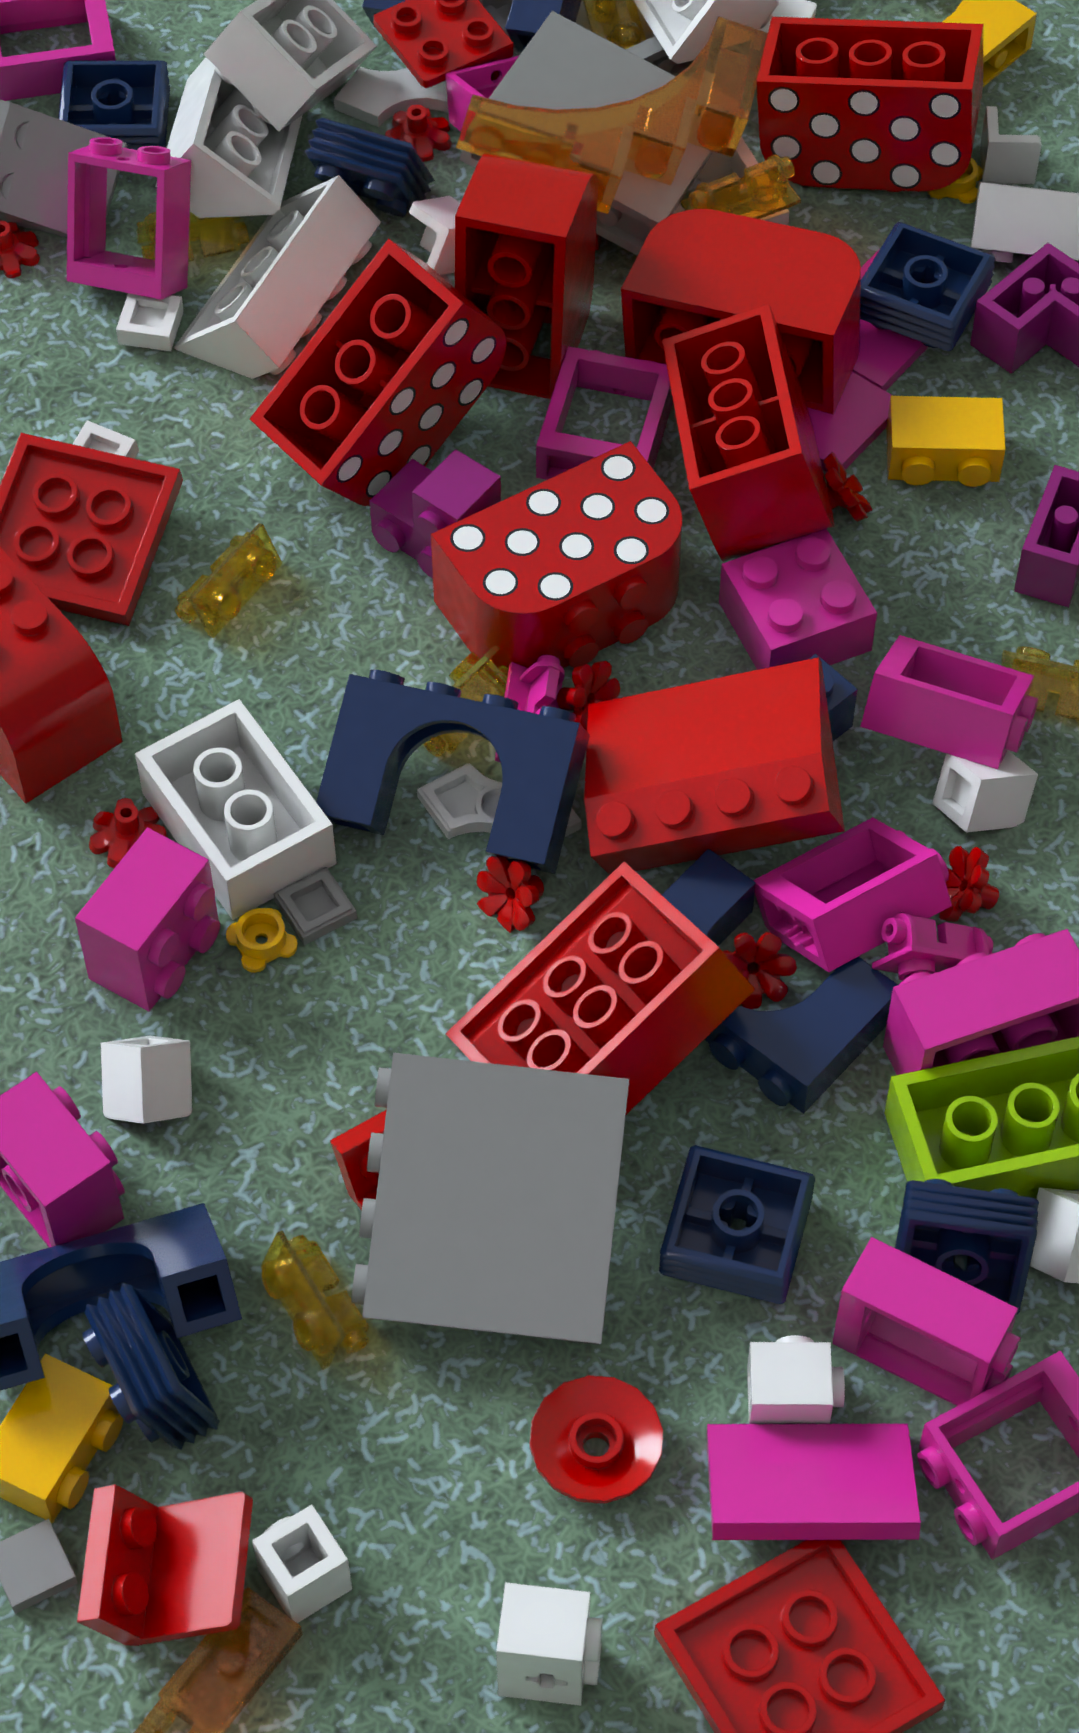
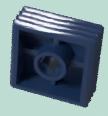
M65 62L58 119L111 138L119 139L128 145V149L137 150L143 146L166 148L170 96L167 62Z
M325 118L315 120L318 128L312 130L315 138L308 140L311 148L305 150V153L316 168L314 176L317 179L325 182L339 175L358 197L360 195L377 200L375 205L377 209L399 217H405L407 210H410L413 202L427 200L425 193L431 191L428 184L435 180L411 143Z
M898 222L894 225L861 279L860 319L872 323L873 326L879 329L891 330L921 341L927 347L952 351L976 310L977 300L986 294L992 283V271L996 258L991 254Z
M697 1145L690 1147L660 1250L659 1272L664 1276L776 1304H783L787 1298L810 1210L815 1176L811 1173ZM734 1218L746 1221V1225L742 1230L729 1228Z
M929 1179L924 1182L911 1180L906 1184L895 1248L1018 1308V1315L1037 1236L1039 1201L1035 1198L1020 1196L1012 1190L1003 1188L983 1191L956 1187L942 1179Z
M122 1283L120 1292L110 1290L108 1299L99 1297L97 1306L87 1304L85 1314L92 1328L82 1333L84 1341L100 1367L104 1368L110 1365L118 1383L109 1388V1394L118 1412L128 1424L136 1420L141 1431L151 1443L162 1438L171 1447L182 1450L185 1441L194 1444L196 1434L206 1437L208 1428L217 1430L219 1419L180 1339L176 1337L172 1322L132 1285Z

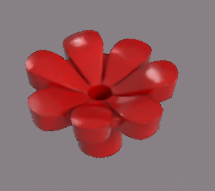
M418 104L410 106L406 112L402 110L396 112L392 119L394 128L387 130L385 133L387 137L411 143L423 162L434 158L433 149L447 151L452 145L450 135L448 134L450 126L447 119L444 117L432 118L429 108Z
M0 220V270L4 271L6 277L16 278L22 273L21 264L30 267L38 264L40 256L35 247H37L39 241L32 231L20 232L16 223Z
M831 452L824 459V464L827 468V473L824 476L827 480L826 485L831 509L833 510L837 506L846 508L857 522L868 518L867 513L872 511V507L868 500L859 494V492L863 491L861 483L854 474L847 478L844 466L838 460L835 453Z
M608 661L595 662L591 667L588 664L575 667L572 671V681L575 687H563L557 695L559 708L574 710V714H576L575 722L580 723L586 731L588 704L608 701L618 697L620 694L618 679H609L612 666Z
M123 798L117 801L114 813L100 811L96 814L93 820V828L98 832L90 836L89 848L94 854L108 852L107 864L115 868L147 827L167 838L168 834L165 827L156 824L160 817L152 807H146L138 811L131 799Z
M956 846L951 850L949 863L952 870L948 868L949 880L946 881V886L952 906L939 913L941 920L956 922L963 912L975 914L980 907L989 910L996 905L999 898V889L988 884L989 871L985 868L987 867L989 856L980 848L974 847L970 853L961 846Z
M489 857L486 860V866L489 871H480L477 875V886L483 892L488 893V896L480 899L477 905L490 917L497 914L498 922L509 933L515 928L522 931L531 926L536 919L530 906L538 902L539 898L543 895V882L538 876L531 875V867L525 861L509 863L506 857Z
M747 932L738 934L734 937L736 950L734 952L723 950V952L756 989L741 1003L742 1007L748 1009L759 1008L762 1003V994L764 993L774 1002L781 1001L786 996L788 987L779 978L780 976L793 975L797 968L796 961L790 955L777 954L782 946V941L773 933H764L757 942Z

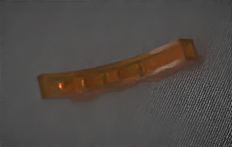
M718 16L708 43L688 68L662 87L632 100L601 107L556 110L512 105L472 94L456 148L479 156L489 153L596 174L598 179L597 211L608 214L624 170L671 185L686 150L687 143L733 158L749 119L756 89V80L768 33Z

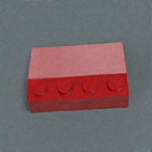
M819 657L588 704L587 732L590 738L586 750L584 802L590 856L608 874L615 871L623 862H626L634 871L697 860L708 848L719 856L845 831L822 662Z
M623 862L445 1034L470 1061L629 1079L627 1115L756 989L710 938L626 862Z

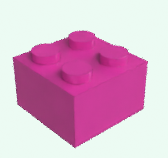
M827 529L721 564L719 604L757 670L808 660L814 654H817L829 665H833L872 651L877 612Z
M147 827L75 917L88 978L148 1012L151 1011L161 996L166 999L171 998L183 982L186 971L185 965L196 951L200 953L207 952L219 934L220 922L209 859Z
M35 1072L0 1095V1187L50 1248L105 1232L123 1220L124 1215L119 1197L125 1193V1190L112 1169L113 1166L118 1164V1160L105 1138L98 1131L88 1135L77 1122L81 1115L69 1094L61 1086L51 1090L41 1076Z

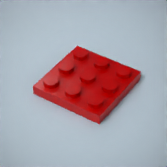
M20 433L0 484V547L59 610L129 626L183 482L181 471L174 467Z
M805 1540L655 1625L654 1635L714 1733H903L942 1710L945 1703L941 1692L841 1540Z

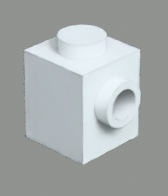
M797 1335L782 1337L776 1342H750L747 1364L749 1424H830L833 1407H844L845 1397L843 1367H832L831 1342H814L811 1338Z
M312 1504L293 1516L280 1519L267 1528L262 1535L252 1540L258 1571L293 1626L352 1590L348 1559Z

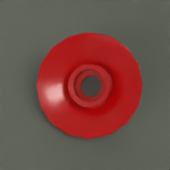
M588 1375L562 1383L542 1400L531 1421L529 1448L537 1471L555 1491L578 1502L606 1504L631 1496L651 1479L662 1457L663 1428L655 1406L638 1388L615 1377ZM591 1438H600L608 1444L609 1449L602 1456H591L585 1452L583 1446Z

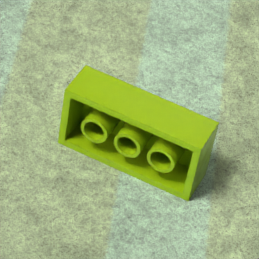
M1079 1037L891 1076L884 1114L907 1182L911 1180L924 1182L929 1179H942L956 1187L983 1191L1003 1188L1012 1190L1020 1196L1035 1199L1037 1198L1039 1187L1071 1191L1078 1190Z

